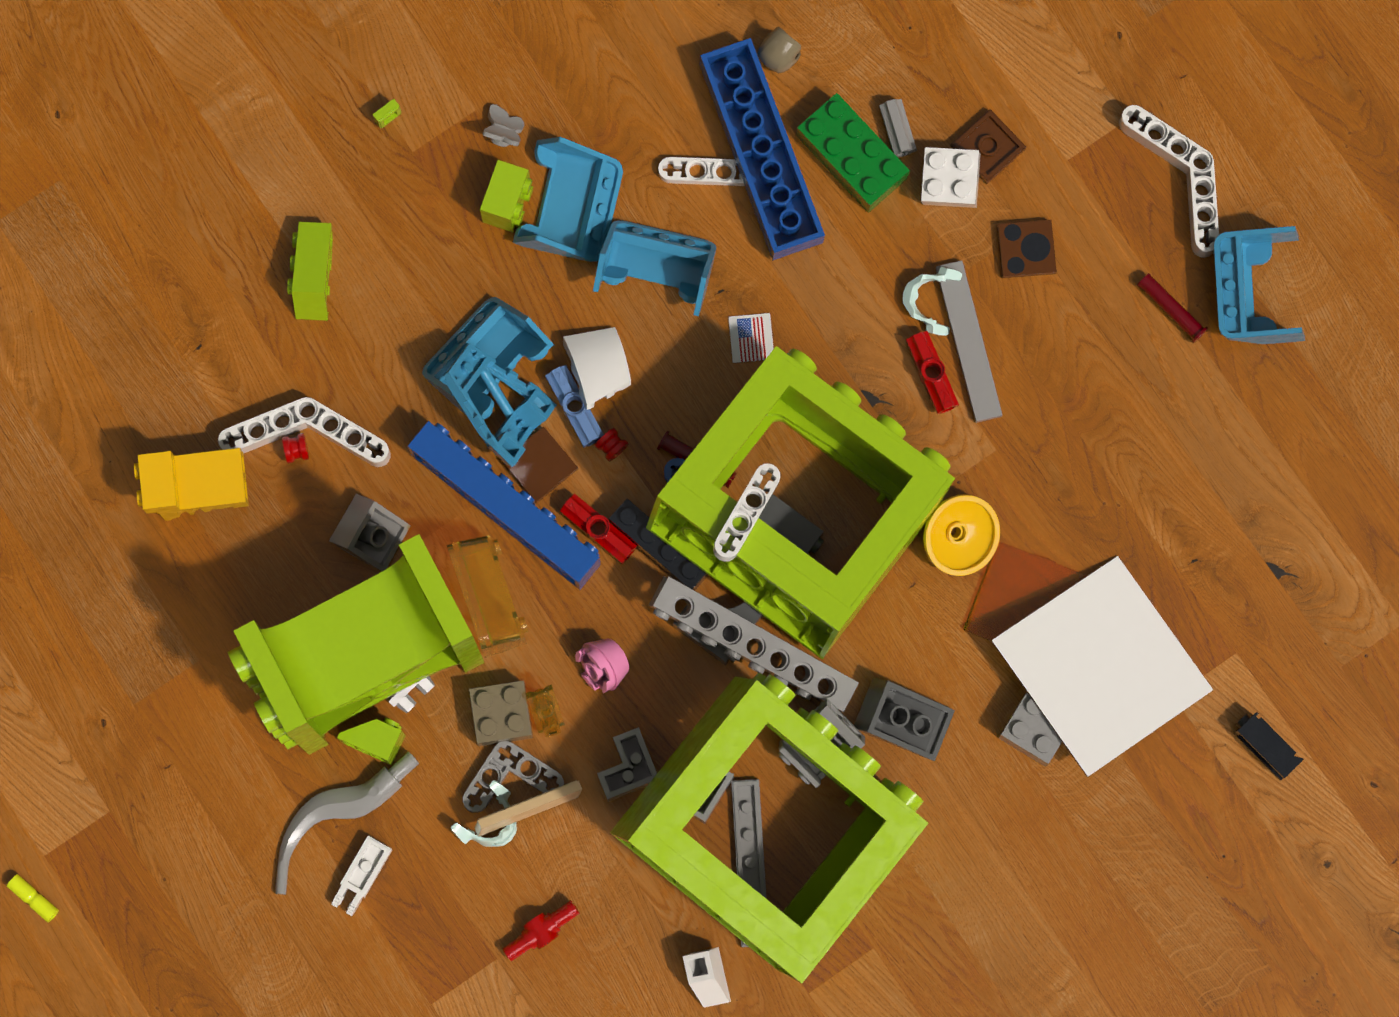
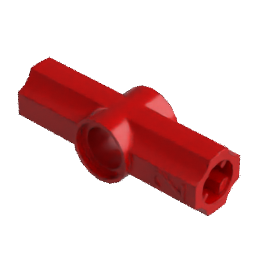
M928 331L920 332L907 338L906 343L920 373V380L926 387L937 415L958 407L959 403L945 373V365L940 361ZM928 367H935L940 375L937 378H929L925 370Z
M575 493L559 511L588 535L591 541L600 545L621 564L637 548V545L614 527L606 517L596 512ZM602 523L606 526V531L602 535H595L591 532L592 525Z

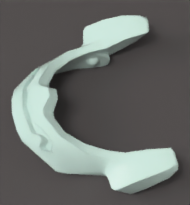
M940 267L937 274H921L907 283L903 292V304L911 317L926 324V331L928 333L946 336L949 335L950 328L921 314L915 304V300L919 295L918 289L922 284L934 280L938 282H946V280L960 281L962 277L961 272Z
M493 780L490 788L497 795L496 799L500 804H503L504 808L509 807L508 797L511 792L498 781ZM515 822L507 825L500 831L497 837L493 838L478 837L474 831L465 829L458 823L451 826V831L464 844L474 840L485 847L504 846L513 839L517 831V824Z

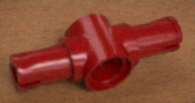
M570 900L551 914L549 912L547 914H544V912L539 914L523 926L524 930L521 931L522 934L502 948L504 953L512 962L531 948L533 950L543 948L559 936L560 927L579 915L580 912Z

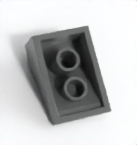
M873 677L854 726L865 734L935 761L955 710L890 681Z

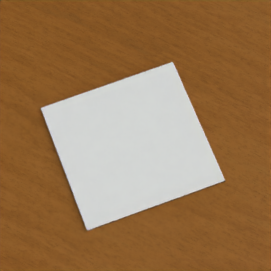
M1118 556L991 640L1087 777L1213 691L1210 684Z

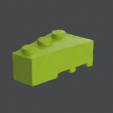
M299 222L298 232H293L292 246L296 248V254L290 257V271L294 273L293 278L288 279L287 292L288 295H292L296 319L328 321L329 312L326 302L327 295L330 296L328 282L332 265L331 223Z

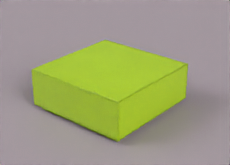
M392 99L372 115L379 128H383L401 115L402 112L400 105L395 99Z

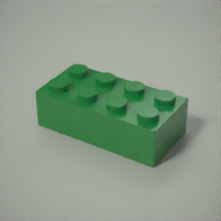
M838 93L832 96L797 127L796 136L868 213L908 179L910 170Z

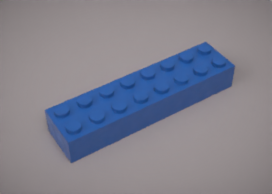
M751 38L700 55V68L772 260L822 244L825 238L824 231Z
M428 421L408 445L411 456L581 590L601 565L599 551L587 541L582 544L578 540V534L568 525L564 524L561 527L557 524L556 516L545 507L541 510L535 506V500L523 490L518 493L514 489V483L505 475L500 473L497 476L493 473L492 465L481 456L478 459L474 458L470 452L471 449L459 439L454 442L449 435L450 432L438 422L433 425Z

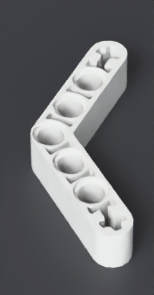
M1137 105L1128 106L1124 109L1119 120L1121 131L1186 173L1191 247L1195 255L1203 258L1209 257L1214 252V242L1219 236L1215 170L1212 154ZM1135 117L1137 120L1133 124L1128 122L1129 119ZM1146 123L1147 125L1144 131H1140V129L1143 127V124ZM1151 130L1158 131L1161 134V139H1152L1148 132ZM1180 145L1184 153L1181 155L1175 154L1171 150V146ZM1196 159L1203 160L1206 168H1196L1193 161ZM1198 185L1206 187L1208 194L1204 196L1199 195L1195 187ZM1201 211L1206 212L1210 217V221L1203 222L1199 220L1197 213ZM1204 231H1207L1205 234L1206 242L1210 243L1208 248L1205 247L1204 243H1200L1204 237Z
M309 397L301 398L226 428L220 433L218 443L222 450L241 448L244 454L279 440L282 437L310 428L372 466L382 467L391 458V452L387 443ZM306 406H313L315 413L313 416L305 418L301 416L302 409ZM281 416H287L290 419L289 424L284 428L276 426V421ZM334 419L338 421V427L334 431H326L324 429V425L328 420ZM256 426L264 428V433L259 438H253L250 435L251 430ZM241 432H244L249 442L245 443ZM353 433L361 435V441L356 445L347 443L348 437ZM230 437H233L236 440L235 447L231 448L228 443ZM367 444L377 451L381 447L384 455L382 457L377 455L374 458L372 451L366 448Z

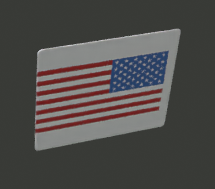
M770 313L729 317L733 363L765 360L774 349Z

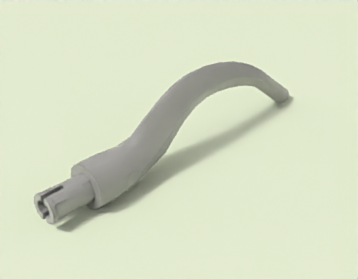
M409 751L389 770L384 766L366 783L322 792L311 798L300 808L288 826L282 840L278 857L275 894L286 895L289 861L296 845L304 834L314 824L323 820L355 819L365 816L380 807L402 787L400 781L419 764Z

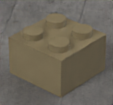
M524 681L469 689L476 739L479 747L498 744L503 741L512 742L533 738Z

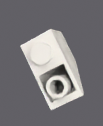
M719 947L682 956L688 983L703 1007L731 1002Z

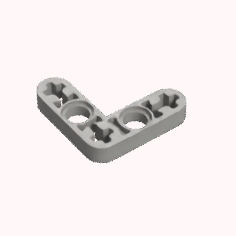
M503 741L494 747L463 796V804L472 813H479L487 807L495 795L490 785L483 781V774L489 769H493L498 773L497 781L502 784L508 773L511 772L542 793L548 792L546 782L541 779L539 784L533 782L539 777L542 768L547 770L543 775L548 779H552L554 776L558 778L556 782L559 787L564 785V780L557 771L509 741ZM507 747H510L511 755L518 758L519 753L524 755L518 761L516 769L510 767L514 764L512 760L508 758L504 759V761L500 760L501 754L498 752L500 748L505 750ZM526 761H532L537 766L536 773L532 776H525L521 773V766ZM477 782L485 789L491 790L489 795L483 792L480 796V800L483 802L481 806H469L471 801L468 797L470 795H477L480 790L478 787H475Z

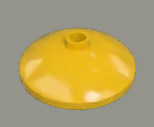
M966 494L952 496L941 502L926 522L923 535L926 554L936 568L947 574L965 576L975 573L983 568L996 552L1000 539V525L995 511L984 500ZM956 527V533L951 535L952 529Z

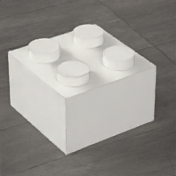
M925 147L922 204L977 208L981 155L979 150Z

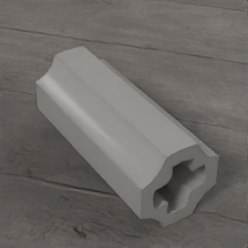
M893 99L879 105L893 153L897 157H904L916 152V145L902 99Z

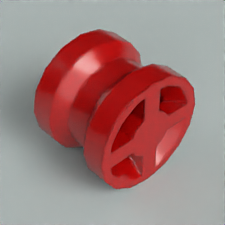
M612 428L594 446L598 450H602L605 453V458L611 462L629 444L626 440L620 439L618 431Z
M300 433L294 438L282 437L284 453L288 464L293 463L295 459H309L304 433Z

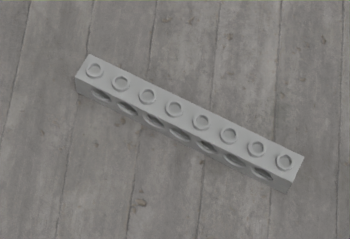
M669 576L663 577L648 605L654 609L653 614L665 621L668 618L677 621V628L688 634L695 631L702 635L700 639L702 642L714 648L717 644L726 649L724 654L737 661H739L740 657L750 662L748 667L761 674L765 670L786 686L790 684L797 688L795 693L809 701L811 697L821 703L828 699L840 712H844L859 684L850 677ZM679 599H683L687 604V610L682 615L678 614L675 610V603ZM704 612L708 613L711 618L710 625L706 628L701 627L699 624V617ZM726 626H731L734 629L735 634L730 641H726L723 637V630ZM754 639L758 643V650L751 655L747 651L746 646L749 640ZM778 652L782 657V662L775 668L771 665L770 658L773 653ZM799 665L805 669V677L800 681L794 676V670ZM821 679H826L829 683V689L824 694H821L818 690V683Z

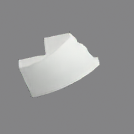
M615 327L563 336V346L571 360V370L579 384V395L587 410L593 408L594 403L603 397L608 399L617 391L631 385L627 359Z

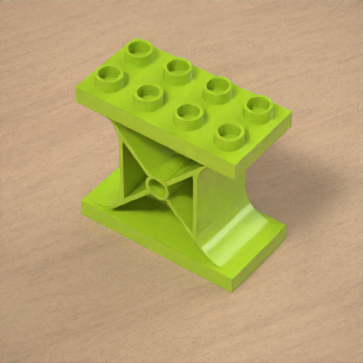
M420 534L399 544L403 556L392 566L297 617L266 629H261L253 620L234 630L240 646L228 651V655L243 683L246 682L256 695L259 694L261 699L254 702V705L269 733L272 732L275 739L278 738L280 743L286 746L287 750L299 745L310 755L329 745L324 737L329 730L363 710L448 667L461 665L466 673L485 663L470 629Z

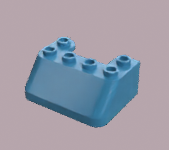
M492 297L486 300L428 361L423 368L422 374L460 411L465 413L449 390L444 375L469 343L496 360L495 364L505 371L513 370L522 357L530 361L544 358L554 344L527 315L499 298ZM479 375L467 393L484 420L492 414L494 401L487 395L490 391ZM493 375L497 384H499L500 379Z

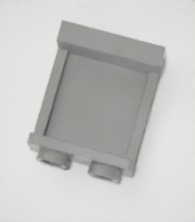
M828 699L823 701L814 710L838 729L837 734L831 740L834 745L839 747L842 743H845L851 748L855 745L859 748L865 746V736ZM781 739L779 741V756L786 764H793L799 770L798 775L806 784L812 783L817 788L821 784L822 778L826 775Z

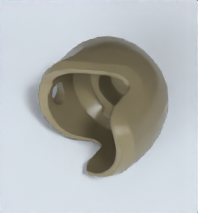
M776 27L761 42L758 48V57L770 70L783 73L789 70L800 58L801 45L782 28Z

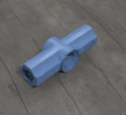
M564 365L552 370L545 377L584 448L595 444L604 434L591 410L586 409L579 395V388L569 369ZM571 401L581 402L583 405L581 410L578 412L569 411L567 406Z

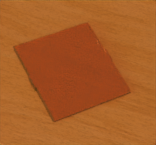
M999 542L996 552L987 565L963 630L991 641L1086 578L1087 575L1058 565L1049 558L1038 557Z

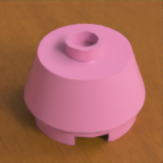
M609 638L587 642L575 655L576 662L581 661L585 670L581 674L583 679L593 690L600 688L603 693L608 690H615L629 671V663L624 651L615 641Z

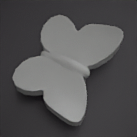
M492 104L488 111V118L492 126L485 128L482 135L490 138L494 144L501 147L509 145L518 146L521 141L518 134L524 128V121L520 117H509L504 109Z

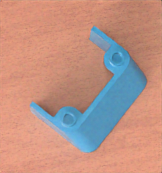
M614 221L610 226L600 252L593 291H599L602 281L610 285H618L624 282L627 276L679 288L678 294L685 302L690 304L696 303L693 315L699 316L714 262L716 245L708 240L628 221Z
M1296 226L1224 232L1216 238L1214 254L1219 330L1226 339L1256 344L1305 341L1302 327L1277 329L1272 319L1254 316L1252 266L1263 265L1270 260L1272 256V243L1299 241Z

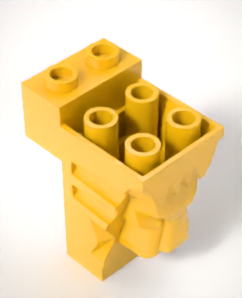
M241 448L176 456L171 451L137 455L138 463H134V474L136 480L140 479L141 490H137V502L139 507L143 506V510L147 514L157 513L165 521L180 517L183 512L193 515L198 509L209 512L212 509L249 506L244 454Z

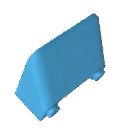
M562 137L537 140L534 152L535 160L540 166L549 169L536 226L531 224L519 226L515 232L513 243L526 248L584 261H598L616 206L623 175L621 163L615 158Z

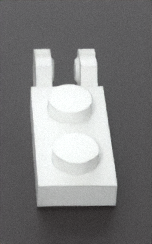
M367 836L342 879L341 887L331 905L337 908L342 903L347 890L350 889L357 894L349 904L346 913L353 916L362 898H365L392 849Z

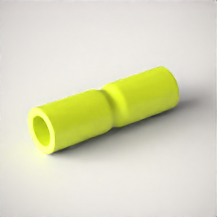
M18 874L7 884V888L23 902L28 903L30 908L47 923L58 914L59 910L45 897L38 894Z

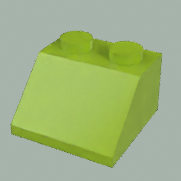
M384 718L383 722L375 719L340 732L337 738L341 743L392 766L406 735L401 730L402 727L399 726V723Z

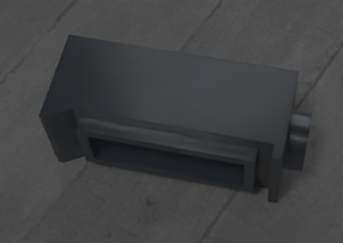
M1258 712L1252 716L1246 713L1235 724L1239 729L1233 734L1280 781L1285 779L1304 759L1296 757V752L1262 717L1259 719L1256 717L1259 714Z

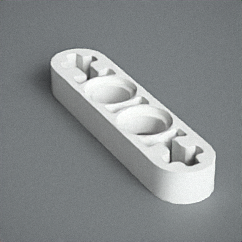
M666 157L659 163L658 167L659 177L666 183L744 186L741 174H739V179H735V166H737L735 159ZM668 164H673L674 169H682V164H686V177H681V171H675L673 176H667V171H663V169H666ZM694 165H700L704 168L705 174L700 178H694L689 172L690 168ZM721 166H727L732 174L727 179H721L717 176L716 170Z
M763 464L754 473L714 543L713 552L719 560L724 562L731 561L739 553L779 483L780 472L776 466ZM769 472L772 474L771 479L773 481L769 480L763 490L758 488L763 479L762 475ZM750 494L758 495L761 499V505L755 508L750 507L746 502V497ZM737 517L744 518L748 523V528L744 531H738L733 527L732 521ZM730 535L735 537L731 545L733 552L728 550L727 553H723L720 543L725 545Z

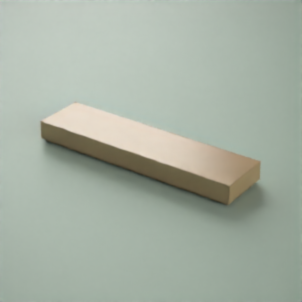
M579 780L570 782L481 817L477 820L474 829L478 837L576 799L579 797L582 787Z

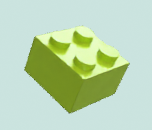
M501 160L497 161L480 208L483 223L510 232H514L516 225H521L525 211H523L524 201L529 202L534 186H531L533 180L530 179L528 169Z

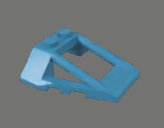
M469 343L445 373V380L449 390L486 445L506 465L513 467L526 450L523 444L535 428L547 420L556 404L538 386L532 382L524 383L518 379L516 372L511 369L505 371L495 364L496 360ZM479 375L506 417L495 435H492L467 393ZM493 375L525 398L514 410Z

